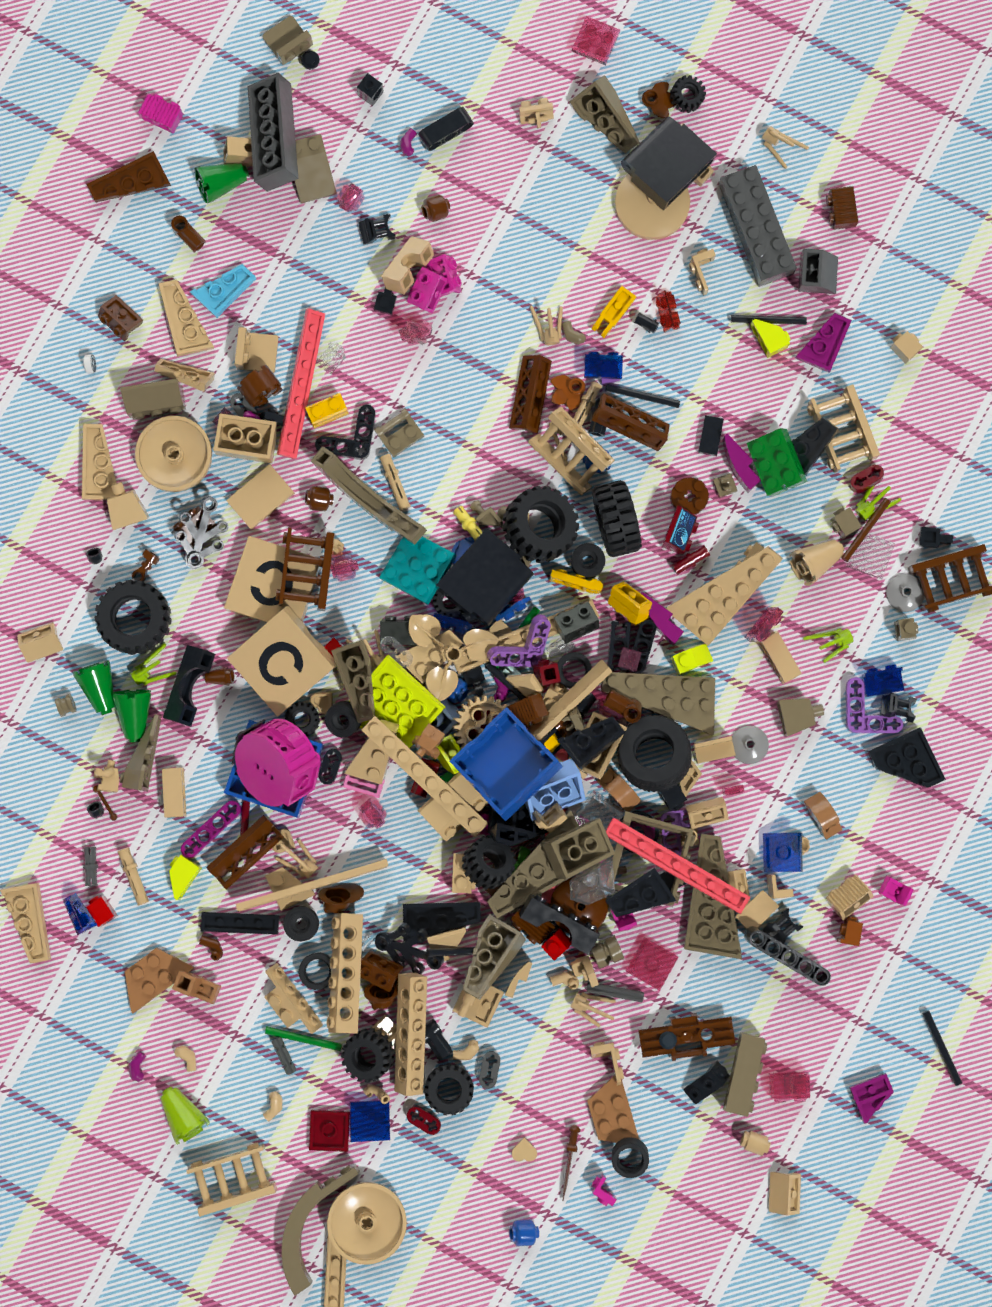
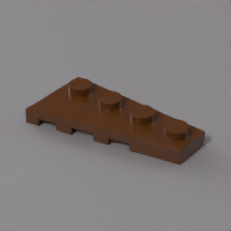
M154 151L86 184L96 203L171 186Z

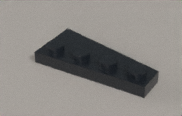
M480 902L403 904V923H407L411 927V932L403 937V942L415 936L420 929L426 930L428 936L481 922Z

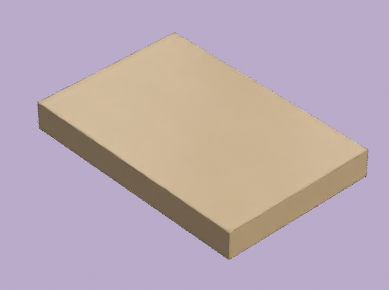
M269 464L226 501L252 530L295 493Z

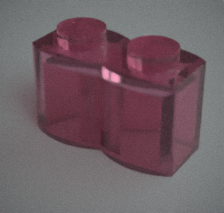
M808 1072L769 1073V1097L774 1099V1102H786V1099L790 1098L794 1099V1102H805L806 1098H810V1074Z

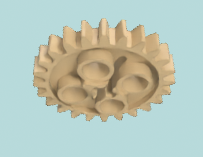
M482 695L481 701L478 696H475V702L468 699V706L461 704L463 711L457 710L456 712L460 716L459 718H453V720L458 722L457 725L452 726V728L458 730L453 736L460 737L456 743H463L461 749L483 732L484 729L480 728L481 724L488 725L492 721L493 716L501 713L508 705L503 704L500 706L501 700L497 699L494 702V697L492 696L487 701L485 695ZM476 710L481 711V718L479 720H475L473 717ZM471 729L476 730V736L473 739H470L468 736Z

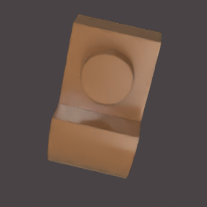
M611 768L602 776L601 780H597V783L624 811L630 812L641 801L635 791Z
M821 792L804 801L809 814L817 822L826 840L842 831L837 813Z
M179 971L172 989L184 995L215 1004L221 985L209 981L202 976Z

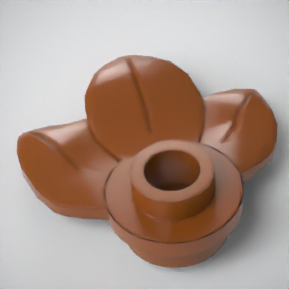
M559 375L551 379L552 385L557 389L552 395L551 402L557 405L567 404L570 411L577 408L581 403V395L585 391L584 381L580 378L571 379L566 375ZM573 385H578L579 390H573Z

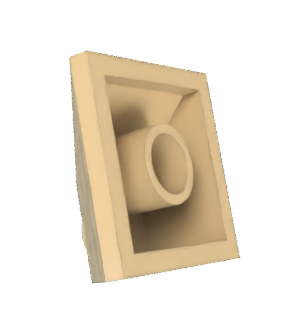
M466 926L428 936L430 949L457 948L467 931ZM444 956V961L450 960L449 956Z

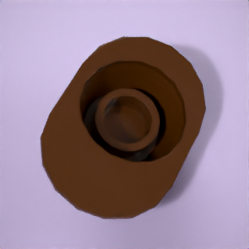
M345 883L323 888L319 891L318 895L323 901L325 913H343L347 910L350 903L356 902L364 896V889L355 883Z
M398 978L390 992L372 983L366 986L364 996L370 1002L373 1010L386 1009L393 1004L395 997L398 995Z

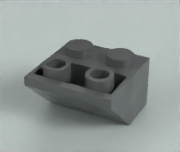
M804 248L800 255L798 292L836 294L838 256L824 250Z

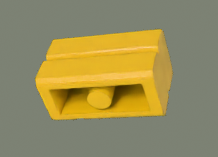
M341 393L333 395V398L329 397L305 407L314 429L349 414Z
M625 581L612 587L608 604L616 612L621 613L630 623L635 625L648 618L652 605L649 599Z

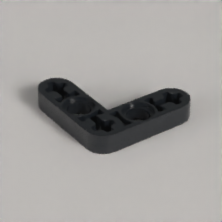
M363 405L359 409L354 440L320 436L315 442L317 451L321 449L319 443L322 444L323 441H326L328 445H333L332 441H334V452L332 453L337 457L357 460L366 459L371 449L376 418L375 409L371 405ZM367 409L372 414L368 416V423H371V425L360 423V421H365V416L362 412H366ZM366 427L369 429L370 433L367 437L359 435L361 428ZM357 440L364 442L363 447L366 452H363L362 455H359L358 451H356L361 446V442H357ZM341 443H345L348 446L347 451L344 453H340L337 450L338 445ZM325 447L329 451L332 450L331 447Z

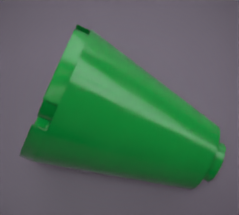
M241 163L205 165L194 168L195 179L199 181L200 185L198 189L204 202L207 204L240 186L249 177L247 167Z
M106 660L101 664L96 663L78 669L79 673L73 671L74 678L95 712H100L101 715L111 713L115 704L113 701L110 661Z
M136 689V691L121 690L113 692V701L124 738L129 739V742H140L145 733L152 695L151 690Z

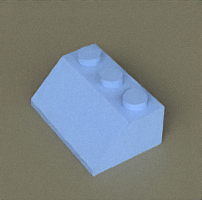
M572 758L560 762L563 767L525 803L532 821L536 820L533 814L534 811L543 815L556 803L562 809L586 800L581 774Z

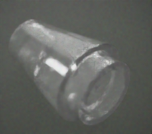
M560 637L546 647L549 656L553 657L572 652V649L576 648L574 641L565 644Z

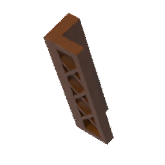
M541 355L523 356L509 429L525 430L532 434H538L552 363L551 360ZM533 361L532 367L528 370V362ZM529 378V385L524 388V383ZM525 397V404L521 407V400ZM522 415L521 425H516L517 419Z
M605 393L601 395L599 407L593 414L592 421L656 451L662 448L668 440L670 424ZM605 402L611 404L613 408L605 405ZM622 410L628 412L630 416L624 414ZM639 418L643 419L646 424L642 423ZM656 426L662 428L663 432L659 431Z
M263 815L206 868L227 890L284 836ZM274 831L276 836L267 841L268 835ZM256 846H260V850L253 854V849ZM242 859H246L245 864L242 867H238L239 862ZM228 872H232L231 877L225 882L223 877Z

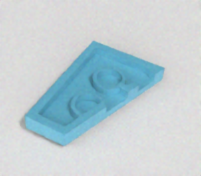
M241 264L222 274V277L205 283V286L197 290L193 289L190 293L218 318L257 278Z

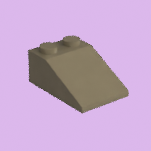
M321 134L296 140L299 179L295 180L301 204L336 195L337 192Z
M600 818L561 833L542 843L557 879H568L615 854Z

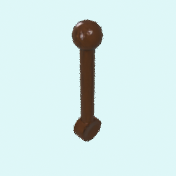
M98 785L94 786L93 791L99 795L110 814V819L112 821L117 820V814L113 813L101 791H97Z

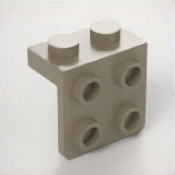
M288 16L263 34L264 41L282 65L292 61L296 56L313 45L309 32L307 30L304 32L293 16Z

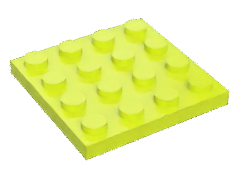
M387 655L371 674L375 716L379 720L382 719L399 724L396 736L410 749L413 746L412 741L415 736H421L426 726L432 724L445 709V706L390 655ZM370 720L362 722L360 729H362Z

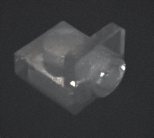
M330 342L328 344L329 347L316 361L332 374L346 359L344 353L345 349L341 345Z

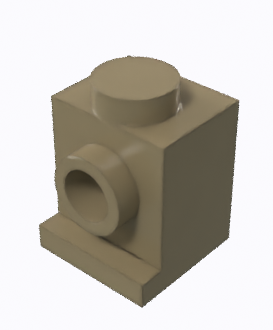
M914 618L901 619L894 622L897 641L916 639L918 624L914 622Z

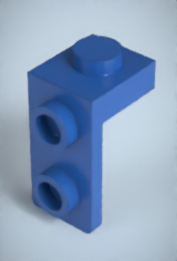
M524 598L511 607L507 605L495 618L496 621L502 619L507 621L515 616L514 612L517 611L518 613L527 607L526 603L531 598Z

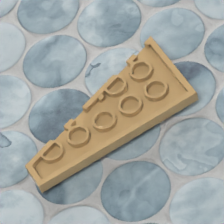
M767 546L669 605L666 609L673 613L672 616L709 646L783 558Z

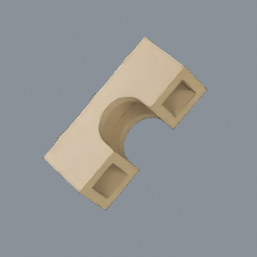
M413 236L409 238L381 275L386 289L405 295L414 283L410 268L414 266L425 268L434 256L430 241Z

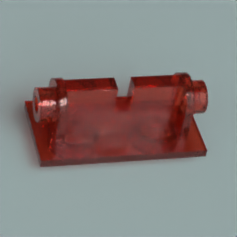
M664 290L655 298L660 314V324L665 333L671 328L673 330L679 329L681 322L678 311H671V309L677 308L674 295L671 291L666 292Z

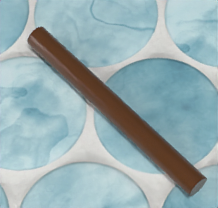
M883 499L841 557L842 560L845 562L849 561L891 503L889 499Z

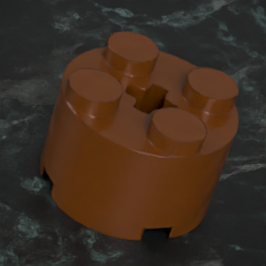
M267 365L261 366L263 370L259 372L255 369L241 380V386H237V389L251 407L258 405L261 408L268 403V398L272 395H278L283 390L280 381Z

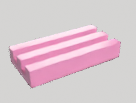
M346 774L342 787L380 798L385 780L377 786L351 778L350 775ZM350 781L376 789L377 793L347 785V783Z

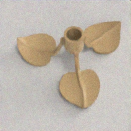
M421 614L411 615L409 618L408 629L414 643L421 647H427L433 641L444 649V657L448 660L444 669L441 667L432 668L426 676V686L429 692L439 701L448 698L458 685L457 673L453 670H447L452 662L458 661L461 658V653L466 649L467 656L475 661L485 660L488 650L495 647L499 641L494 634L486 630L472 629L463 636V642L466 646L461 649L455 646L447 647L435 639L440 634L441 626L434 616Z

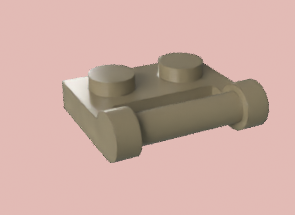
M406 408L401 410L399 415L383 426H378L374 429L393 458L424 437V434ZM403 420L407 421L408 424L388 438L384 435V433Z

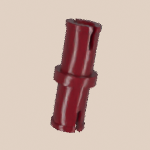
M703 545V547L693 553L685 554L686 557L672 564V568L679 575L691 566L695 567L696 563L710 556V553L705 545Z

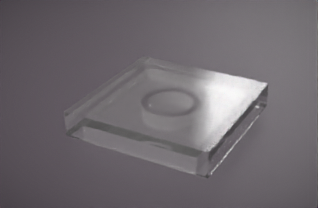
M868 534L849 559L846 567L882 580L895 543Z

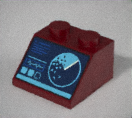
M677 506L662 548L681 555L684 554L685 550L689 552L692 540H689L692 533H696L699 525L696 522L697 516L683 507Z

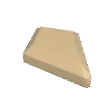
M534 674L508 675L506 677V680L526 698L543 691Z
M692 759L687 775L679 783L685 797L702 775Z

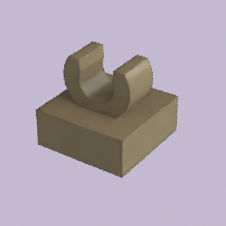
M731 473L713 479L719 498L738 491Z
M576 706L570 714H567L562 719L563 722L567 720L572 722L566 725L567 731L574 729V727L576 731L584 730V720Z

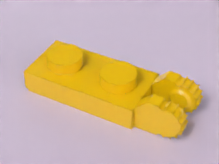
M621 286L600 313L592 330H598L603 320L606 321L609 325L601 334L605 338L630 308L637 296Z
M562 569L552 570L549 579L551 582L591 594H599L603 588V583L597 581V579L588 581L582 575L575 574V576H572Z

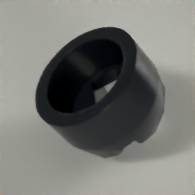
M92 548L86 552L90 563L99 564L102 561L103 555L99 548Z
M97 801L91 803L87 807V811L92 818L97 819L99 816H103L104 807L101 802Z

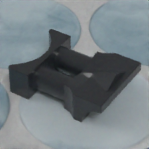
M391 214L383 215V219L373 221V219L365 218L363 221L358 222L363 245L372 244L377 239L387 237L388 240L395 239L396 235L388 228ZM385 226V230L375 231V228Z
M894 693L882 695L880 716L890 718L898 715L906 717V722L913 723L916 716L912 713L911 707L915 705L917 698L909 697L908 700L899 699Z
M789 908L781 912L783 915L775 922L768 923L762 929L785 943L786 938L795 930L798 932L804 927L796 925L791 921ZM788 921L790 925L781 930L780 927Z

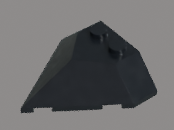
M525 803L507 821L490 805L488 832L494 842L514 846L548 832L545 829L541 830L536 825L535 820H531Z

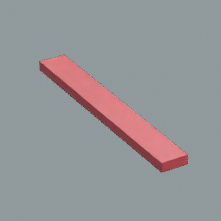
M309 308L305 311L277 455L291 459H297L306 414L305 407L308 404L325 319V313Z
M614 817L606 829L608 838L740 915L748 903L750 896Z

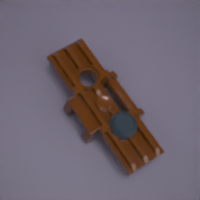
M697 1013L683 1018L672 1016L669 1017L671 1023L669 1026L638 1030L642 1058L671 1054L672 1061H676L678 1058L699 1055L706 1057L707 1048L736 1044L731 1016L703 1021L698 1020ZM703 1029L711 1030L712 1036L710 1039H702L701 1032ZM699 1041L701 1044L699 1048L675 1050V1045Z

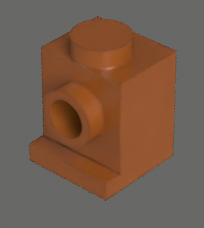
M848 916L844 923L840 925L839 934L842 937L841 939L837 938V942L859 946L863 923L858 922V918Z

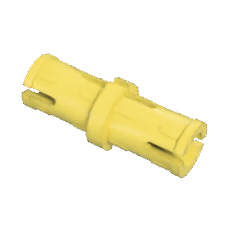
M459 506V508L454 510L453 514L461 522L462 528L467 530L474 541H476L483 532L476 524L475 518L470 517L463 506Z

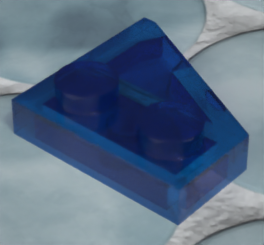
M437 613L433 615L439 621L441 628L445 630L452 628L454 632L465 635V633L472 629H479L466 621Z
M76 893L63 899L77 936L97 926V923Z

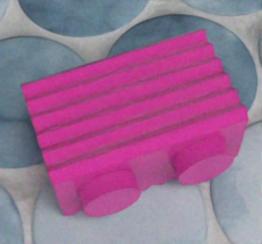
M147 93L138 111V115L141 119L174 134L183 117V112L177 103L172 101L167 103L160 95Z

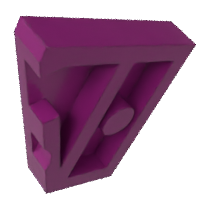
M886 1073L849 1087L864 1124L869 1122L871 1116L894 1093Z

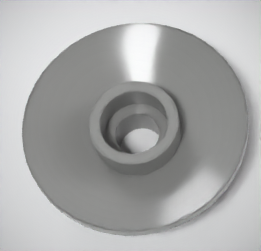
M900 574L894 577L889 582L886 590L890 605L902 612H909L918 608L925 596L920 580L910 574ZM904 589H909L910 594L905 595Z
M741 727L732 736L736 755L734 757L738 761L745 764H754L766 756L769 748L768 738L758 727ZM748 741L754 743L753 748L747 746Z

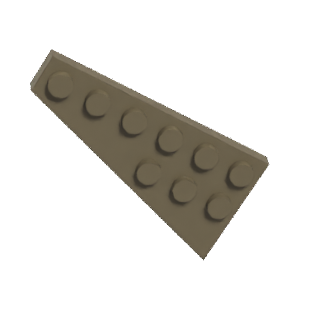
M612 672L601 682V692L605 694L614 690L629 699L638 700L642 708L653 713L665 716L671 720L673 719L676 722L683 723L711 736L714 735L715 678Z
M571 810L566 813L568 819L553 832L548 833L516 868L513 874L487 900L496 918L524 904L530 893L534 896L536 894L540 895L567 880L557 879L542 843L579 826Z
M701 834L696 866L729 884L722 838L720 836ZM693 887L684 949L743 959L735 912Z

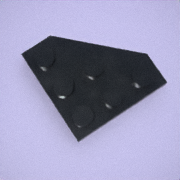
M921 727L868 751L875 769L926 788L946 780Z

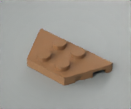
M157 947L125 971L132 1014L173 985L179 971L190 972L194 969V966Z
M614 1074L606 1084L587 1100L598 1140L617 1143L623 1138L632 1137L639 1139L622 1079L621 1085L617 1086Z

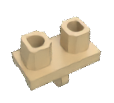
M547 98L539 99L538 105L531 106L529 101L521 102V107L519 108L520 123H536L537 128H541V122L554 119L553 103H549Z

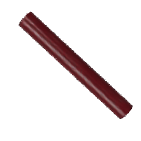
M242 800L240 836L248 829L250 802Z

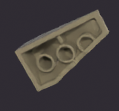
M605 75L569 101L584 121L587 120L595 126V130L601 131L608 137L611 143L625 154L640 143L615 89Z
M490 914L479 929L478 940L473 950L472 962L468 968L463 986L465 992L479 1000L514 959L526 941L521 932Z

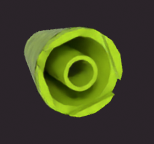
M169 1087L162 1092L163 1096L160 1100L174 1142L177 1145L180 1144L179 1140L182 1139L186 1142L202 1132L204 1124L207 1126L210 1124L209 1119L178 1088L173 1089Z

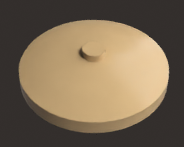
M627 174L621 181L615 198L616 214L623 227L631 234L647 240L663 239L678 231L684 224L690 209L688 188L665 210H662L631 181L632 177Z
M166 416L149 424L139 436L135 449L136 464L144 479L155 488L166 492H181L196 486L206 476L212 462V446L205 431L194 421L181 416Z
M373 1182L357 1183L343 1190L333 1201L327 1219L328 1235L336 1251L345 1259L364 1265L379 1263L394 1254L404 1239L407 1226L406 1213L397 1195L389 1188Z

